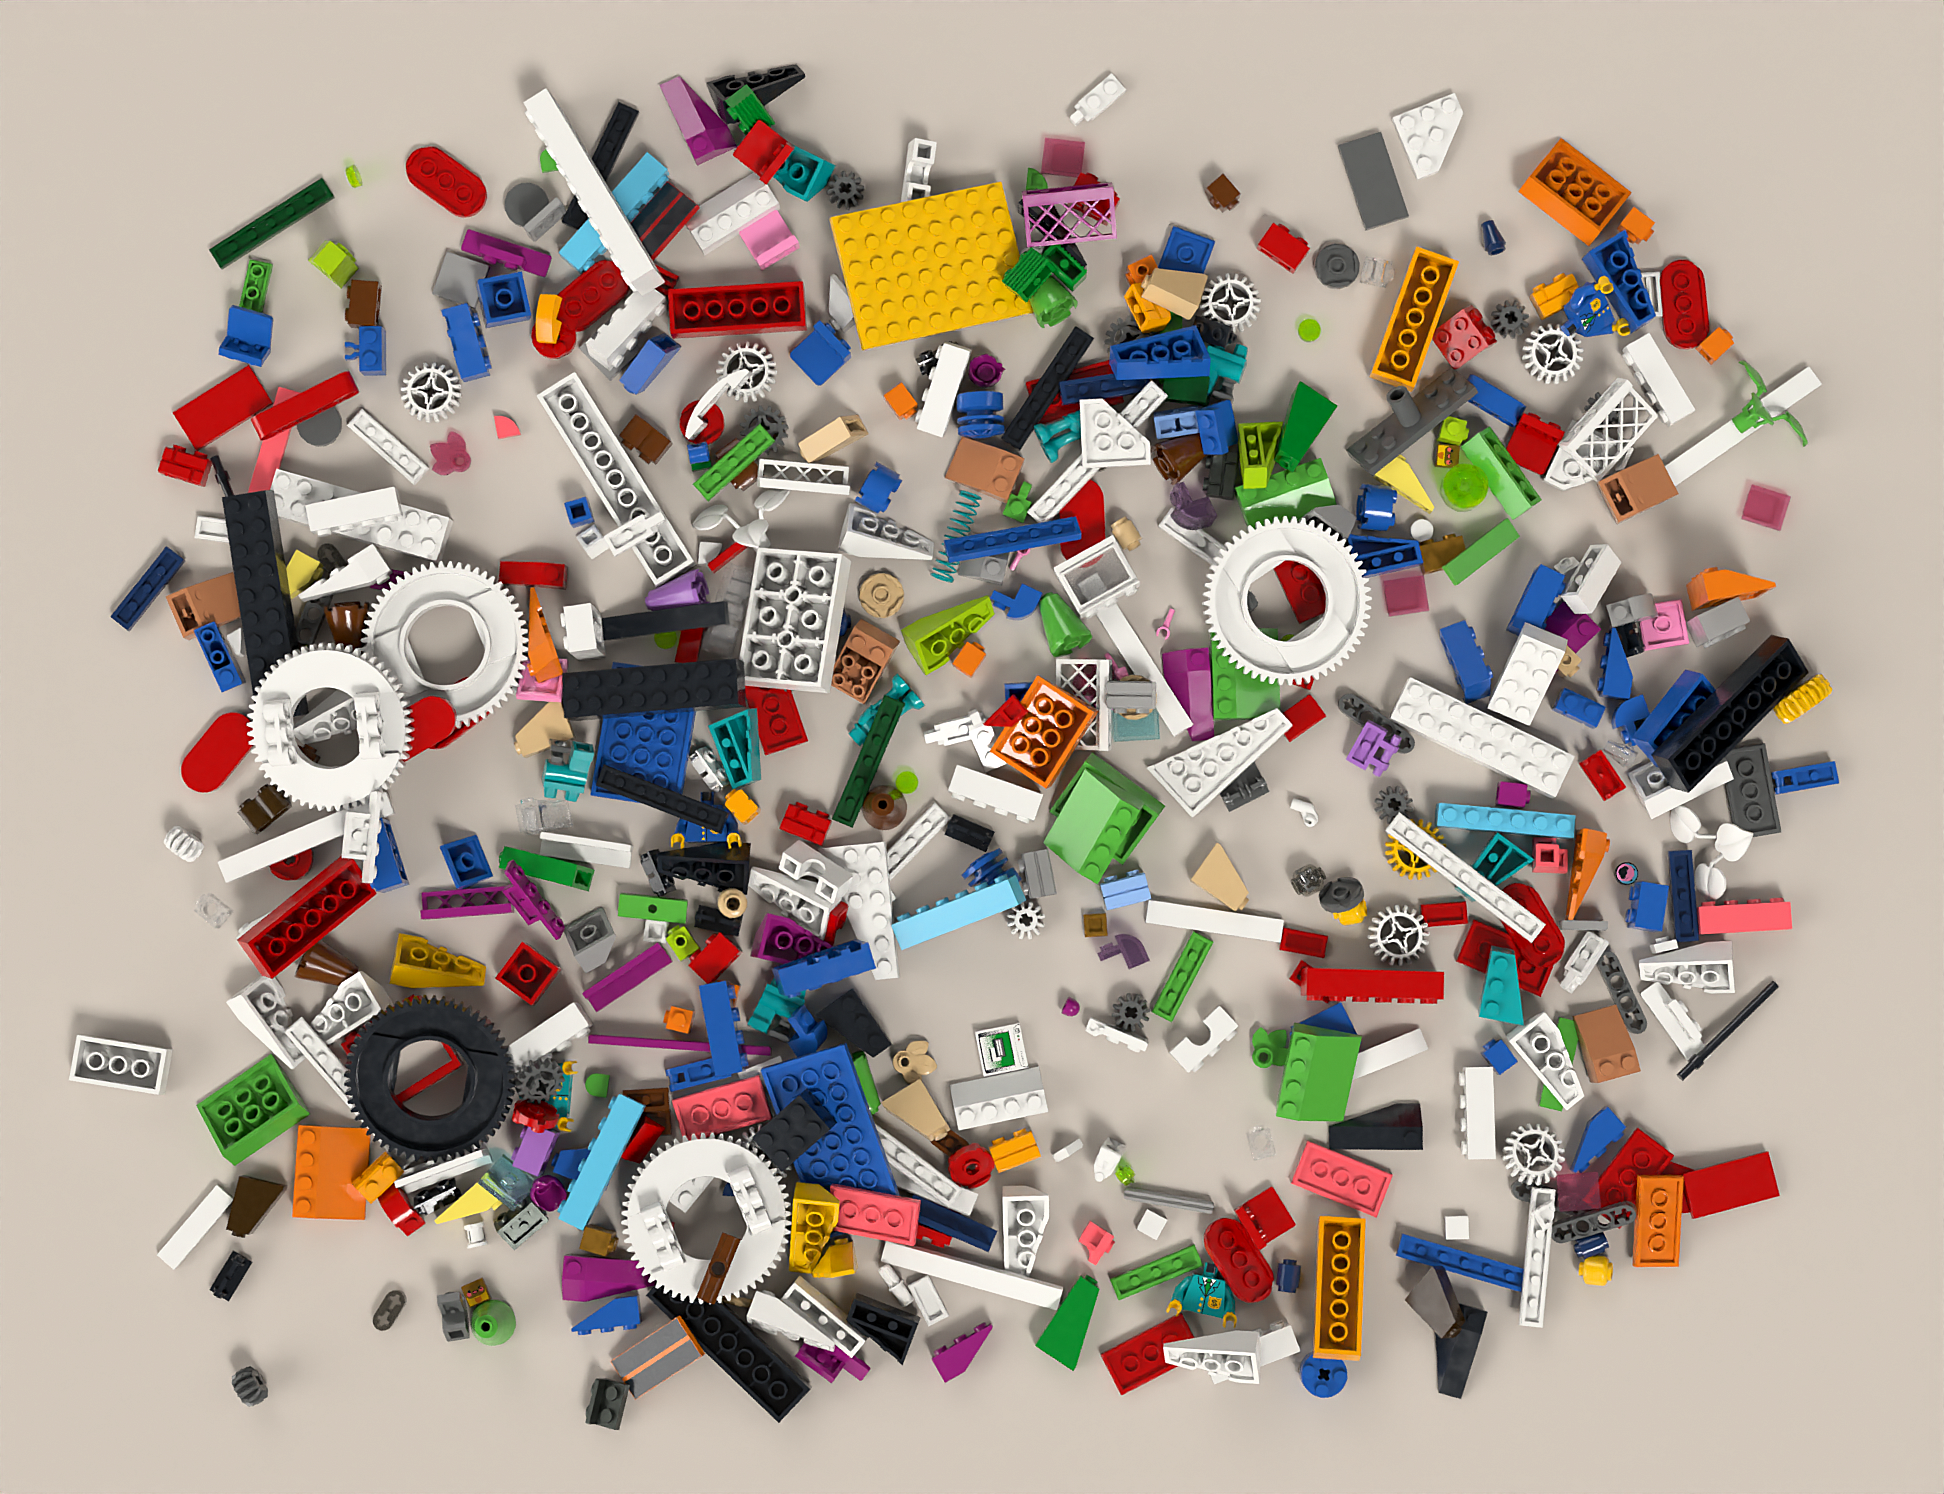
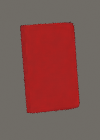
M705 628L681 631L674 662H698Z
M1310 694L1282 713L1293 725L1284 736L1291 742L1326 717V714Z
M645 1116L629 1139L621 1158L640 1164L665 1130V1127Z

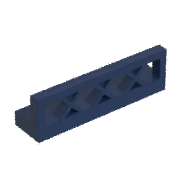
M913 1195L912 1199L921 1200L918 1222L989 1253L997 1230L917 1195Z

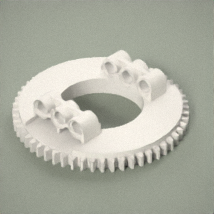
M1287 516L1282 517L1281 523L1277 517L1273 518L1272 524L1268 519H1265L1264 526L1258 521L1255 523V529L1249 525L1247 526V533L1240 530V539L1232 536L1233 544L1225 543L1227 551L1223 549L1218 551L1222 558L1214 557L1213 560L1217 563V566L1211 565L1209 567L1214 573L1206 575L1211 582L1204 584L1209 591L1203 593V596L1208 597V601L1202 602V605L1208 606V610L1204 611L1203 614L1210 617L1205 623L1212 624V627L1208 629V632H1215L1212 641L1219 640L1220 642L1216 648L1225 649L1222 656L1230 655L1228 662L1236 661V669L1243 666V674L1252 671L1251 678L1253 679L1259 674L1261 682H1264L1268 677L1269 684H1273L1275 679H1277L1278 685H1282L1285 679L1287 685H1292L1294 679L1296 684L1299 685L1302 678L1306 683H1309L1310 676L1315 680L1319 679V672L1323 676H1327L1326 668L1334 672V663L1342 666L1341 658L1349 659L1347 651L1352 653L1356 651L1352 644L1360 645L1361 642L1356 637H1363L1365 635L1360 628H1367L1368 625L1363 622V619L1370 618L1368 614L1364 613L1365 610L1371 609V606L1365 604L1366 601L1372 600V597L1365 595L1366 592L1371 590L1369 587H1364L1369 578H1362L1366 570L1358 569L1363 562L1354 561L1358 554H1349L1352 546L1344 548L1346 540L1337 541L1338 533L1330 536L1331 528L1322 531V523L1318 524L1315 528L1314 520H1310L1306 525L1305 518H1301L1299 523H1297V519L1294 516L1291 518L1290 523ZM1285 560L1301 563L1311 569L1320 579L1326 595L1324 616L1300 633L1294 635L1287 642L1274 640L1263 634L1251 620L1247 607V594L1250 584Z
M440 561L438 568H436L433 562H430L429 569L422 564L421 572L413 567V575L405 571L404 580L399 576L396 577L397 585L389 582L390 591L382 589L385 597L378 595L376 597L380 604L372 603L371 606L376 611L367 613L372 620L364 621L369 626V629L362 630L368 637L361 639V642L367 644V646L361 648V651L369 652V660L376 656V665L384 662L383 671L391 669L389 677H398L394 684L402 683L403 686L399 689V692H407L402 699L410 700V703L405 708L425 697L437 696L448 700L453 705L457 715L455 723L457 728H461L462 722L466 726H470L471 719L475 723H479V716L487 719L486 712L489 711L491 714H495V706L501 709L502 705L500 702L502 700L509 701L506 695L515 694L512 687L520 686L516 681L517 678H524L520 674V670H526L527 667L522 665V663L529 661V658L524 656V653L528 652V648L524 644H527L529 641L528 638H524V635L528 634L529 630L522 629L527 624V621L519 620L524 616V613L516 612L521 606L518 603L512 604L516 599L513 595L507 597L510 590L508 588L501 590L504 584L502 582L495 584L496 578L494 576L488 579V572L484 571L480 575L478 567L472 572L471 565L467 564L463 569L462 563L458 562L454 568L452 561H449L447 567H445L444 562ZM441 606L459 607L470 612L485 648L483 660L477 670L464 681L452 685H436L425 681L422 670L416 661L413 648L408 641L410 629L415 621L425 612Z
M333 642L328 643L327 647L325 643H320L318 647L316 644L310 645V650L307 646L301 647V652L298 649L294 650L293 656L290 653L286 654V661L283 658L277 660L278 665L274 664L271 666L272 672L267 671L264 673L267 679L259 680L262 687H256L255 690L258 692V695L251 697L256 703L249 705V708L254 710V712L247 714L248 717L253 719L252 722L247 723V726L253 728L247 735L254 737L249 744L256 746L251 753L259 755L255 762H262L259 770L266 771L264 777L272 779L271 785H278V792L284 790L285 797L292 795L293 802L300 799L301 806L306 805L308 802L310 809L317 805L320 811L325 806L327 811H332L334 806L336 811L342 810L343 806L345 810H349L351 805L356 808L360 806V802L363 805L368 803L371 792L378 791L383 794L382 788L387 790L391 787L389 782L394 783L397 781L394 775L399 776L402 774L398 767H406L407 764L402 759H408L410 755L405 751L412 749V746L407 744V742L414 740V737L408 735V733L415 731V728L408 726L409 723L414 722V719L407 717L413 710L405 708L410 703V700L402 699L407 694V692H399V689L403 686L402 683L394 684L398 677H389L390 668L383 671L384 662L376 665V656L369 660V652H364L361 655V648H356L353 651L352 645H348L344 649L343 643L337 644L336 648ZM322 687L336 688L348 693L355 699L360 754L347 765L327 767L317 764L302 753L295 741L293 724L295 709L301 699L314 689Z
M694 1133L692 1134L691 1141L686 1136H683V1143L674 1139L673 1147L669 1143H665L666 1151L658 1148V1156L651 1153L652 1161H643L646 1166L645 1169L638 1167L637 1170L641 1175L640 1177L632 1176L636 1184H628V1187L633 1191L632 1193H625V1196L630 1201L623 1202L622 1205L628 1207V1210L623 1211L621 1214L627 1216L628 1219L621 1221V1224L628 1226L622 1233L629 1234L630 1236L624 1242L632 1243V1246L627 1251H635L631 1260L639 1259L640 1262L636 1268H645L642 1276L650 1274L649 1283L657 1280L655 1288L658 1289L664 1285L663 1293L666 1294L669 1290H672L673 1298L678 1293H681V1301H684L689 1296L690 1303H693L711 1260L693 1258L682 1252L666 1210L673 1194L686 1182L699 1177L720 1178L730 1183L747 1229L739 1243L717 1301L722 1303L724 1295L730 1301L731 1293H734L739 1298V1290L747 1294V1286L749 1284L755 1289V1280L763 1283L762 1274L771 1275L767 1268H776L772 1261H781L782 1258L777 1253L786 1251L781 1246V1243L789 1242L783 1236L791 1234V1231L785 1229V1226L792 1224L791 1221L786 1220V1217L792 1215V1212L785 1211V1208L791 1206V1203L784 1202L789 1193H781L786 1185H778L782 1176H773L777 1168L769 1170L768 1168L772 1162L769 1160L763 1163L765 1155L762 1154L757 1157V1148L750 1152L749 1143L741 1147V1139H738L734 1144L733 1136H729L727 1141H724L723 1134H720L719 1138L715 1139L714 1133H711L709 1139H707L705 1133H701L700 1139H697ZM715 1262L712 1265L713 1273L716 1275L723 1274L725 1272V1265L722 1262ZM699 1299V1303L703 1304V1300Z

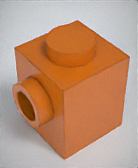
M1633 207L1617 230L1620 232L1626 230L1628 242L1639 245L1642 240L1647 242L1654 233V230L1651 228L1655 222Z
M1152 254L1127 266L1128 273L1125 274V277L1130 286L1142 283L1146 275L1150 276L1153 270L1158 268Z
M671 1006V1009L665 1012L663 1023L667 1024V1029L690 1034L695 1011Z

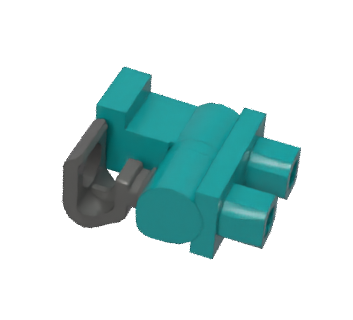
M1213 344L1212 346L1208 345L1207 351L1211 358L1208 396L1211 397L1212 395L1213 398L1221 401L1230 400L1231 404H1233L1234 398L1232 393L1234 384H1240L1247 366L1248 348L1236 344L1234 352L1231 354L1225 351L1226 348ZM1221 376L1224 379L1222 388L1218 391L1214 390L1218 377Z
M549 739L551 759L545 760L542 774L544 797L556 798L557 790H564L565 800L576 802L580 793H584L590 763L594 757L593 744L572 741L571 746V743L568 741ZM563 753H570L567 764L563 762Z
M774 977L770 984L767 983L747 1025L767 1034L777 1014L781 1017V1020L776 1028L770 1030L769 1035L788 1044L791 1024L787 1019L798 1007L805 1004L806 990L801 991V994L796 997L788 998V996L779 994Z

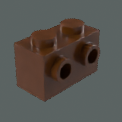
M351 280V286L347 287V299H350L349 308L345 309V321H348L347 324L351 328L359 329V326L379 325L382 285L378 281Z

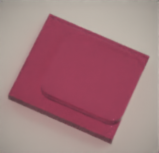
M1045 138L1041 174L1078 178L1082 172L1085 142Z
M1752 484L1744 504L1741 519L1781 531L1791 496Z
M1424 575L1383 581L1389 617L1429 611Z
M1598 1172L1556 1176L1560 1212L1601 1209Z

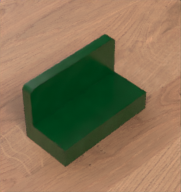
M1210 377L1164 378L1163 392L1168 395L1164 402L1209 406L1208 390Z

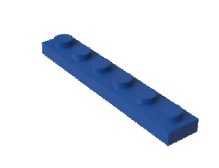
M1075 516L944 540V548L949 563L1080 540L1082 533Z
M1401 1234L1395 1256L1429 1266H1443L1446 1271L1522 1292L1523 1268Z

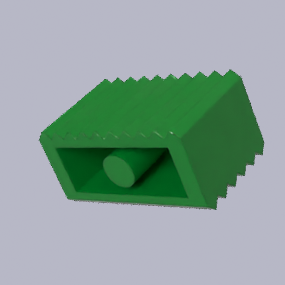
M747 84L725 100L729 106L726 109L734 120L739 119L741 123L738 124V127L745 136L758 120H762L769 127L775 124L772 117Z
M1051 245L1042 254L1054 266L1055 271L1052 273L1072 292L1086 279L1087 269H1084V266H1080V263H1077V260H1074L1071 254H1067V251H1064L1061 245Z
M1031 247L1020 255L1019 261L1013 268L1005 272L1004 278L1001 281L1011 292L1026 303L1037 292V289L1043 285V282H1046L1049 275H1052L1055 268L1048 259Z

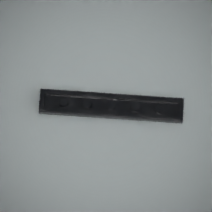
M618 102L592 157L605 182H607L640 113L638 110ZM574 195L563 217L562 224L579 230L589 217L580 207L576 195Z
M1077 326L1074 327L1001 437L1002 440L1019 451L1022 449L1034 431V426L1040 422L1060 392L1058 383L1068 380L1093 342L1094 337Z
M727 601L602 618L604 641L729 624Z
M605 764L596 783L598 787L719 834H722L729 813Z

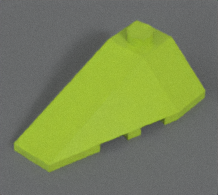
M986 595L920 618L903 628L901 632L913 658L922 672L928 675L945 665L950 660L948 656L957 647L961 649L965 645L963 641L971 633H977L995 613L990 598Z

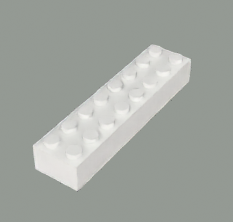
M276 469L270 490H274L278 518L308 527L309 522L305 505L361 494L357 491ZM401 504L403 516L398 517V521L384 523V520L375 522L376 525L363 528L362 525L353 526L352 531L340 532L339 529L331 531V533L439 564L443 558L453 521L445 516Z
M1411 677L1407 680L1389 717V720L1513 781L1527 784L1528 788L1551 799L1556 797L1575 756Z

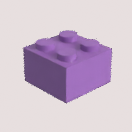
M525 1125L520 1135L523 1141L519 1147L515 1148L511 1160L514 1161L512 1166L535 1176L543 1175L561 1132L554 1129H545L544 1133H536L531 1130V1127Z

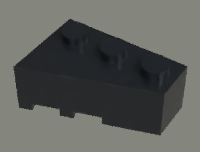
M854 989L849 990L815 1015L873 1058L893 1045Z
M856 1293L846 1320L865 1336L870 1337L885 1352L887 1351L903 1366L921 1317Z

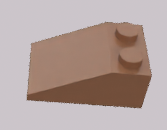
M962 437L945 478L1007 503L1022 470L1025 458Z
M1617 1005L1572 1016L1590 1083H1601L1641 1071L1636 1050Z

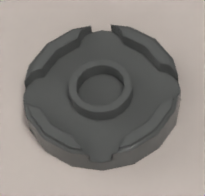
M521 183L514 186L508 192L505 199V211L508 218L515 225L524 227L549 204V199L545 191L538 185Z
M1344 244L1326 246L1319 253L1315 261L1317 278L1323 285L1331 289L1348 287L1355 281L1359 273L1360 262L1357 254Z
M332 407L298 424L297 430L300 437L307 443L316 447L327 446L333 443L339 436V433H341L342 418L339 412Z
M1341 877L1333 884L1332 881L1328 882L1319 893L1321 907L1331 913H1341L1356 907L1364 897V889L1358 879Z

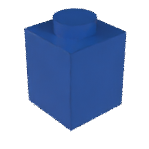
M586 497L564 503L570 525L573 528L595 522L589 500Z
M1493 1038L1483 1046L1485 1050L1481 1054L1488 1064L1493 1067L1497 1075H1501L1518 1062L1502 1039L1495 1041Z

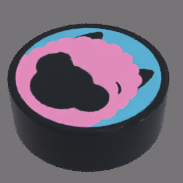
M1630 862L1621 863L1615 869V879L1622 885L1633 884L1638 878V869Z

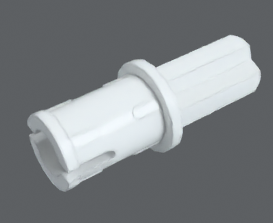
M887 1263L880 1267L878 1271L889 1286L888 1291H892L902 1308L910 1304L914 1298L903 1284L904 1280L899 1279L890 1264Z

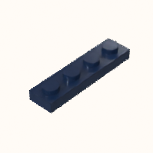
M1114 374L1062 381L1058 384L1063 406L1080 403V400L1108 399L1139 394L1150 382V379L1116 380Z
M166 546L110 617L127 631H130L185 563V560Z
M1692 850L1668 851L1674 938L1677 942L1699 941Z

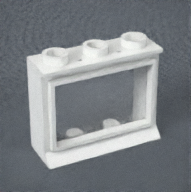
M1113 535L1054 567V573L1080 619L1086 617V619L1093 617L1098 613L1099 608L1113 606L1118 602L1117 598L1123 595L1128 597L1138 591L1137 587L1140 586L1139 580Z

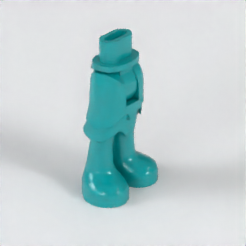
M1080 410L1068 413V415L1062 416L1064 419L1047 425L1040 423L1034 426L1035 433L1041 442V447L1050 463L1058 459V450L1081 439ZM1067 428L1071 429V431L1050 439L1053 435L1057 434L1058 432H1061Z
M897 673L892 678L893 687L886 695L898 699L911 688ZM913 690L902 700L905 702V706L900 716L911 709L920 710L925 706ZM882 699L867 708L859 717L858 723L854 724L855 727L848 733L859 746L866 739Z

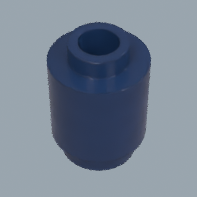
M1603 1232L1575 1240L1576 1244L1573 1245L1578 1258L1583 1257L1584 1260L1588 1257L1599 1255L1609 1248L1608 1241Z
M1283 1259V1263H1278L1276 1280L1278 1291L1296 1293V1288H1299L1301 1265H1297V1260Z

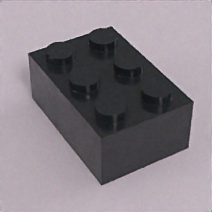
M806 1088L763 1126L752 1139L780 1171L783 1172L824 1136L837 1121Z

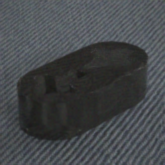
M325 543L319 547L317 556L329 575L331 571L336 569L335 565L337 564L339 567L348 566L334 545ZM325 549L334 551L331 555L335 561L331 562L327 557L323 558Z
M393 1290L385 1296L373 1316V1325L377 1330L385 1331L394 1325L407 1302L406 1295L402 1291ZM399 1295L401 1305L397 1304L393 1309H390L389 1307L393 1302L390 1297ZM388 1311L390 1313L387 1317L389 1324L381 1326L378 1317L384 1316Z

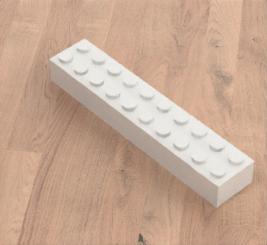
M545 88L523 102L527 108V111L524 113L535 126V131L541 141L547 146L546 150L557 163L558 170L567 180V185L572 193L578 198L580 207L588 215L589 222L600 235L601 242L610 252L611 259L619 267L627 285L631 287L633 292L638 291L644 296L665 283L554 97Z
M575 372L537 395L618 527L642 514L649 513L652 517L660 511L663 513ZM667 518L666 522L657 526L659 531L654 533L655 535L632 547L656 587L673 580L696 565Z

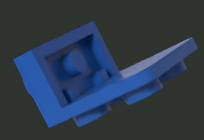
M232 305L229 308L227 336L219 347L218 355L262 367L271 353L273 317Z
M819 320L813 326L814 331L790 353L791 359L817 386L823 385L852 358L849 351L851 347L844 339L839 341L833 335L836 331L827 322L823 324Z
M1223 400L1195 410L1203 453L1211 455L1228 453V447L1238 442L1231 401Z

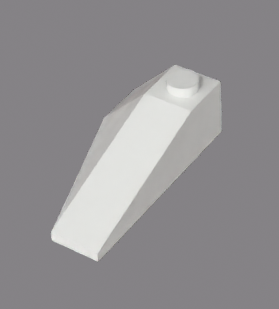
M850 503L840 535L839 551L858 557L932 560L934 542L911 530L904 531L895 526V521L890 519L887 522L879 518L877 513L866 507Z
M372 544L348 559V566L334 569L331 571L328 580L324 578L317 581L298 596L302 601L306 602L371 586L376 583L380 585L390 579L389 575L393 572L379 550Z
M336 690L294 725L295 737L305 745L330 739L331 735L338 733L351 734L352 730L357 729L358 718L355 710V699L342 690Z
M757 867L751 869L748 886L768 903H775L783 910L781 914L786 918L790 916L801 927L807 929L821 940L825 939L830 912L842 899L841 897L832 904L815 893L817 882L801 878L795 880L789 875Z
M1732 941L1706 942L1639 960L1641 980L1658 981L1666 985L1672 982L1682 984L1683 988L1691 989V987L1702 988L1704 992L1711 994L1735 993Z
M260 976L241 989L226 1003L239 1021L286 1065L293 1069L306 1058L284 1032L293 1024L291 1019L293 1014L291 1009H287L283 998L285 997L284 990L275 977L271 979Z
M1545 1012L1525 1020L1524 1026L1518 1025L1506 1035L1508 1041L1566 1110L1584 1097L1561 1033Z
M1002 1186L1005 1271L1029 1277L1049 1219V1194L1028 1186Z
M1235 1330L1164 1343L1163 1349L1166 1363L1191 1370L1196 1368L1208 1371V1375L1216 1376V1373L1229 1376V1380L1234 1382L1260 1383L1261 1342L1259 1332Z

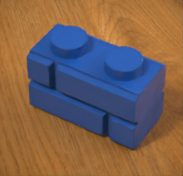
M1563 688L1552 710L1594 729L1598 726L1606 707L1567 688Z

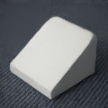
M595 524L576 537L591 559H594L609 548Z
M239 628L228 634L226 638L235 654L243 657L245 656V640L243 628Z

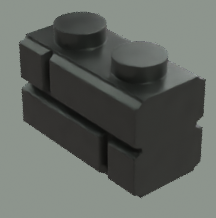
M1228 452L1222 455H1207L1205 469H1209L1208 478L1204 477L1202 491H1207L1206 497L1233 500L1239 453Z

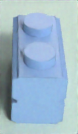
M1139 870L1127 872L1126 877L1117 879V875L1104 878V883L1100 884L1107 911L1151 900L1145 873H1139Z

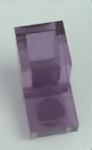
M1185 483L1175 484L1170 492V501L1175 506L1170 515L1173 521L1187 530H1199L1210 527L1215 521L1217 514L1209 497L1192 501Z
M1128 934L1114 936L1118 945L1113 946L1112 942L1099 947L1101 952L1097 953L1100 962L1121 953L1128 970L1150 961L1140 940Z

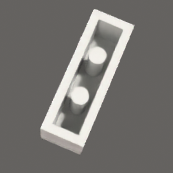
M1608 544L1590 545L1561 594V597L1574 614H1590L1595 610L1621 564V561Z

